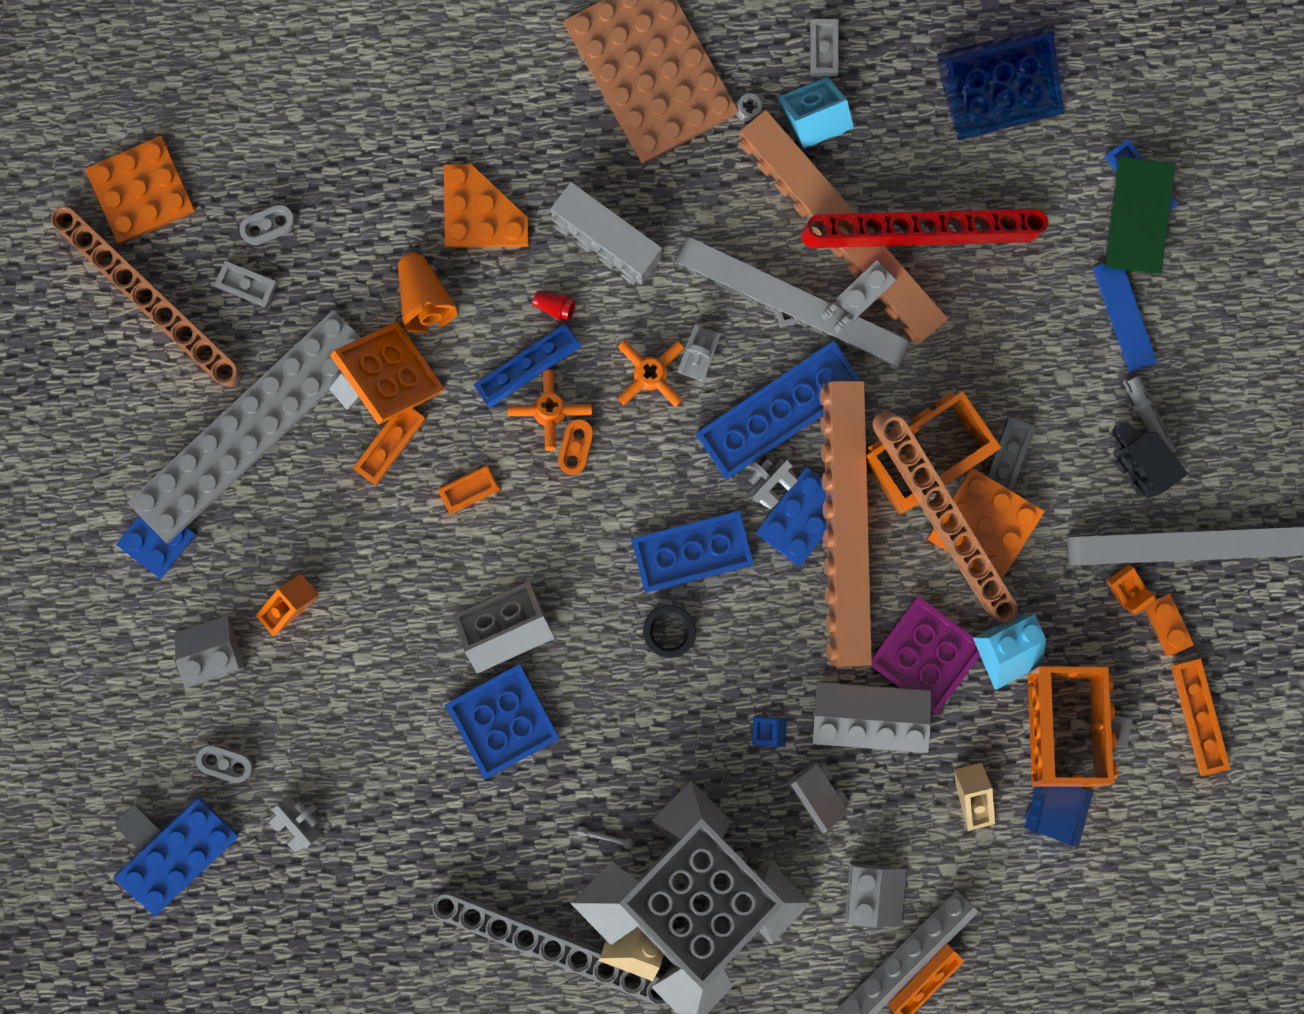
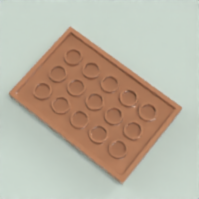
M601 0L563 21L564 26L641 165L726 121L739 112L677 0Z

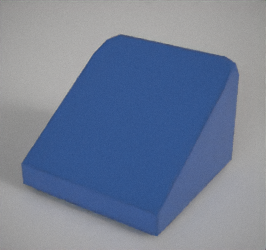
M754 716L752 745L785 747L787 718Z

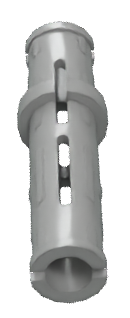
M1139 375L1123 383L1134 404L1133 409L1135 412H1138L1147 432H1158L1173 453L1176 452L1177 449L1171 441L1153 404L1155 400L1147 392L1141 376Z

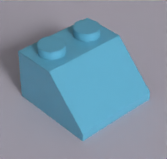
M828 76L777 97L793 136L802 149L814 147L821 141L840 136L854 128L847 99Z
M1018 614L1011 622L1000 623L973 637L994 689H999L1032 670L1043 666L1046 638L1035 614Z

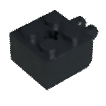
M1127 422L1114 426L1111 435L1120 447V449L1113 453L1117 458L1114 460L1115 465L1122 473H1128L1133 480L1131 486L1139 496L1144 495L1145 498L1160 495L1188 475L1158 432L1149 431L1139 435L1136 429L1132 428V425Z

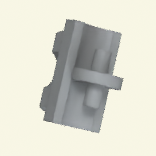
M694 325L677 373L704 382L721 334Z
M768 459L761 466L756 462L750 465L755 473L748 480L753 485L756 484L747 494L752 501L772 509L780 500V497L771 490L777 482L786 490L791 489L797 483L798 478L791 470L792 465L787 460L780 459L772 468L773 464Z
M289 796L272 809L274 814L270 818L269 824L277 831H281L285 826L293 835L287 839V844L294 852L303 847L306 849L323 835L316 826L318 821L312 816V813L317 809L314 804L306 809L300 801L296 804Z

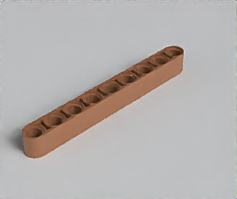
M60 207L53 212L51 222L54 228L215 381L225 387H234L239 384L242 379L240 367L80 215L68 207ZM68 217H72V224L64 228V221ZM92 235V243L84 247V239ZM112 254L113 259L111 263L103 266L104 257ZM127 273H132L131 282L123 285V277ZM151 291L153 294L151 301L143 304L142 298L144 294ZM172 310L171 320L163 323L162 315L166 311ZM192 329L193 335L191 339L183 342V332ZM207 348H212V357L209 360L203 361L202 352ZM226 367H232V376L229 379L223 380L221 376L222 371Z
M890 411L878 413L873 420L875 433L982 607L998 622H1011L1018 613L1016 602L903 418ZM894 420L893 429L886 433L887 424ZM908 444V451L900 456L901 448ZM922 467V474L915 479V472ZM936 490L935 498L928 501L929 495ZM950 513L949 520L942 524L943 518ZM964 536L963 542L956 546L957 540ZM977 558L976 565L970 568L971 562ZM990 581L989 587L984 589V585ZM1004 603L1003 607L997 611L998 606Z

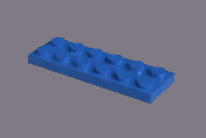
M832 341L695 433V435L727 481L824 415L823 405L820 403V390L823 388L824 383L862 380L835 341Z

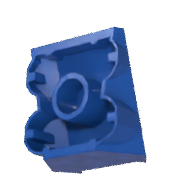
M1034 787L1031 806L1027 808L1024 816L1026 821L1025 828L1079 848L1093 792L1080 787Z

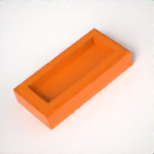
M486 465L437 490L451 515L500 491V488L489 466Z

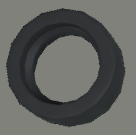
M665 605L658 607L648 615L644 622L643 637L645 644L651 652L660 657L672 659L682 656L690 650L695 641L696 627L694 620L686 610L679 606ZM666 615L680 618L686 628V636L683 642L671 649L658 645L653 636L654 624L659 618Z

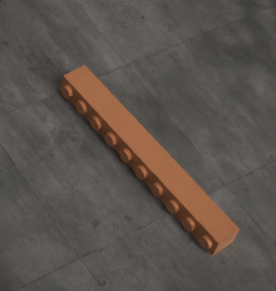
M767 110L763 111L740 131L739 138L741 141L739 144L748 155L754 154L759 160L757 165L765 175L771 174L777 181L775 186L783 196L789 195L794 200L793 206L802 217L807 215L810 219L813 215L855 213ZM866 226L867 230H868L870 233L874 234V233L869 229V227ZM812 227L817 235H822L819 229ZM839 227L843 234H849L846 228ZM885 246L830 248L837 258L843 257L848 262L849 266L847 268L856 279L876 260L896 279V282L878 299L886 306L884 311L892 321L898 320L904 327L902 329L903 334L912 343L916 341L920 345L948 320Z
M832 381L824 383L823 388L820 390V403L823 405L824 417L821 418L820 422L821 432L824 434L821 458L825 462L822 487L823 490H826L823 516L826 519L827 530L823 534L824 545L827 547L824 571L828 575L825 600L829 604V615L826 616L825 624L830 643L826 647V655L828 660H830V665L869 666L872 665L864 381Z

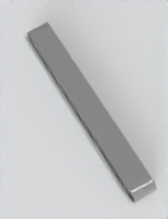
M686 238L675 261V265L679 268L684 266L690 269V273L705 280L709 278L715 281L717 286L730 292L732 290L739 292L741 297L755 304L758 301L764 304L766 309L774 313L781 311L790 318H795V322L800 320L798 324L804 327L808 325L815 328L814 332L829 339L834 337L840 340V344L857 351L859 349L865 352V356L880 363L884 361L890 364V368H899L910 345L906 339L860 317L856 320L853 319L837 333L833 328L839 320L848 315L845 310L839 308L830 319L825 321L821 316L832 304L695 239Z
M1304 527L1067 538L1069 566L1301 556L1304 555Z
M453 891L440 893L433 902V913L440 920L656 1005L666 1004L660 996L655 995L651 990V986L663 974L657 972L653 981L641 977L638 984L629 985L625 981V976L630 972L614 967V971L608 975L602 974L599 971L598 966L602 963L599 961L602 952L600 949ZM444 898L450 899L454 904V910L451 912L443 911L440 908V900ZM476 909L480 913V921L470 922L466 917V911ZM498 919L505 921L507 931L503 933L496 932L492 926L493 921ZM529 930L534 935V940L531 943H523L519 939V932ZM548 941L558 942L561 950L556 954L549 953L545 948V944ZM582 951L587 955L588 960L584 964H576L572 960V954Z

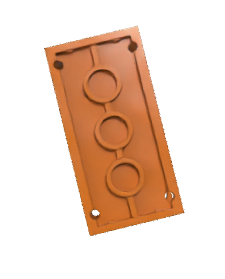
M963 391L956 396L953 392L949 393L934 404L936 407L934 411H931L928 407L911 419L913 425L909 427L914 435L921 430L920 427L950 407H953L963 421L966 430L971 433L980 446L979 449L938 475L944 486L1001 449V446ZM879 440L866 449V467L895 510L901 515L917 505L918 501L913 493L904 498L877 458L878 455L886 451Z
M1038 667L1028 673L1032 787H1102L1114 784V779L1118 775V767L1116 761H1113L1112 750L1116 748V734L1111 730V720L1115 718V707L1113 703H1110V692L1113 691V676L1109 674L1108 667ZM1051 679H1090L1094 778H1084V775H1072V778L1055 777Z

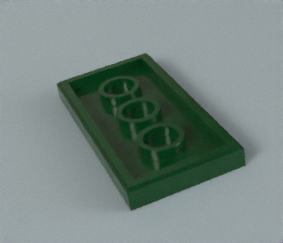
M1119 157L1117 159L1104 268L1154 275L1162 274L1176 163Z

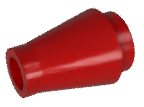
M537 291L532 305L559 321H569L573 316L576 300L567 294Z

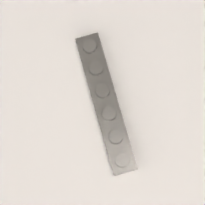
M956 890L835 1011L838 1014H877L978 913L976 908Z

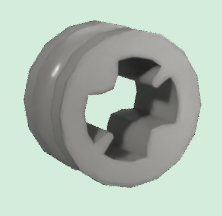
M752 93L744 94L735 105L739 111L736 115L743 121L755 119L762 110L760 98ZM746 102L752 103L750 107L754 106L755 108L750 113L745 111L747 108H743Z

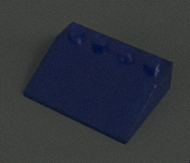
M1040 27L937 53L940 78L957 140L1064 114L1054 32Z

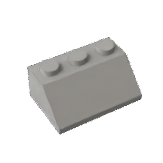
M530 581L453 615L464 651L476 673H480L554 639Z

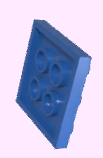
M521 664L445 704L485 780L560 739Z

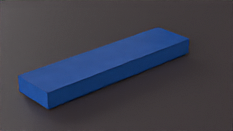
M1104 264L1095 266L1092 269L1128 371L1132 372L1156 364L1157 360L1126 272L1106 269Z
M564 323L473 385L490 409L581 347V344L568 325Z

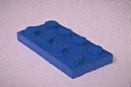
M740 511L631 538L645 593L754 565Z
M197 796L114 875L113 879L153 916H156L239 837V834L204 800Z

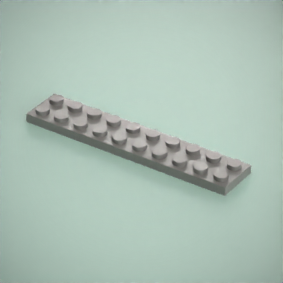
M332 310L127 503L165 543L169 544L330 392L329 388L342 373L330 355L335 349L361 337Z

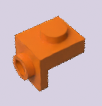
M1129 564L1106 580L1119 604L1132 614L1145 610L1150 603L1156 600L1155 595L1145 588L1136 570Z

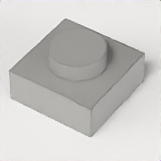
M1115 715L1114 720H1111V730L1116 734V745L1128 747L1133 719Z

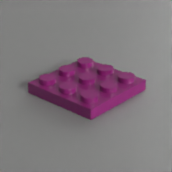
M917 596L873 654L872 665L869 666L899 688L931 690V712L937 715L980 657L973 636L921 597Z

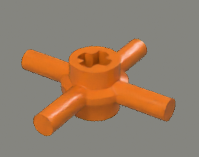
M626 339L619 344L618 348L635 365V381L616 398L623 406L641 389H658L674 407H677L683 401L666 382V366L684 350V347L678 341L659 358H643ZM647 367L650 370L655 368L656 378L652 379L649 377L646 379L645 369Z
M546 370L543 372V395L537 398L534 405H507L508 416H534L536 421L544 426L545 450L554 451L556 450V425L561 423L566 415H592V404H565L555 394L554 371ZM549 407L553 408V412H546V409Z

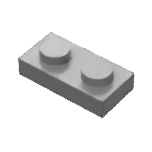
M838 19L810 20V76H838Z
M224 261L214 286L217 289L268 309L278 283L255 272Z

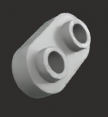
M276 205L246 217L240 224V235L247 243L260 245L289 233L294 228L295 217L287 207ZM285 217L286 222L283 225H277V219ZM254 227L260 228V233L257 236L251 235V230Z
M216 745L202 748L196 756V765L201 772L233 783L246 781L251 777L254 770L253 762L247 755ZM210 754H214L217 757V762L214 765L208 762ZM236 763L243 764L244 770L242 773L235 771Z

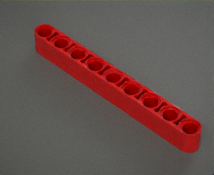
M1038 209L813 215L801 231V239L810 248L1027 243L1034 241L1047 229L1049 220L1047 215ZM1028 222L1032 223L1035 226V229H1032L1028 225ZM974 223L979 224L983 231L978 230ZM1001 223L1006 224L1009 230L1004 229ZM948 224L953 225L956 228V232L950 230ZM893 225L899 226L903 233L897 232ZM921 225L927 226L930 233L925 232L921 228ZM866 226L874 228L876 234L870 233ZM811 227L819 229L822 235L813 233ZM839 227L846 228L849 234H843Z

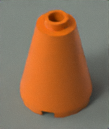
M416 252L403 255L398 262L402 323L405 329L412 333L429 332L427 328L429 325L438 322L439 328L447 325L457 316L456 304L423 255Z

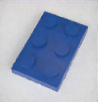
M806 467L798 477L797 483L786 492L755 533L798 567H801L823 538L824 531L827 530L826 519L823 516L826 490H823L822 478Z

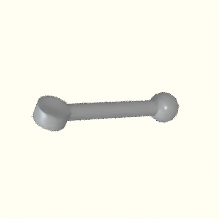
M577 827L576 834L580 836H590L621 844L626 849L634 847V841L631 838L621 839L590 831L585 827Z

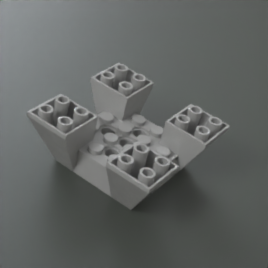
M690 780L651 820L673 843L651 867L636 880L616 864L610 862L570 904L610 945L638 927L673 963L651 987L677 1014H708L733 987L724 967L758 931L773 944L811 902L772 862H769L757 875L722 840L731 820ZM678 873L685 879V886L680 891L676 890L672 884L673 877ZM717 874H722L726 880L725 887L720 891L714 886V878ZM697 895L703 896L706 901L705 908L700 912L696 911L693 906V900ZM678 916L685 920V928L681 933H676L672 927L673 920ZM719 916H722L726 921V928L721 933H718L714 928V921Z

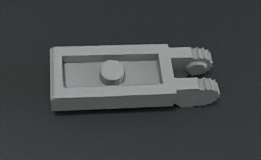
M876 260L836 298V302L821 317L826 321L842 307L848 315L835 324L833 329L839 333L853 319L856 320L896 282V279Z

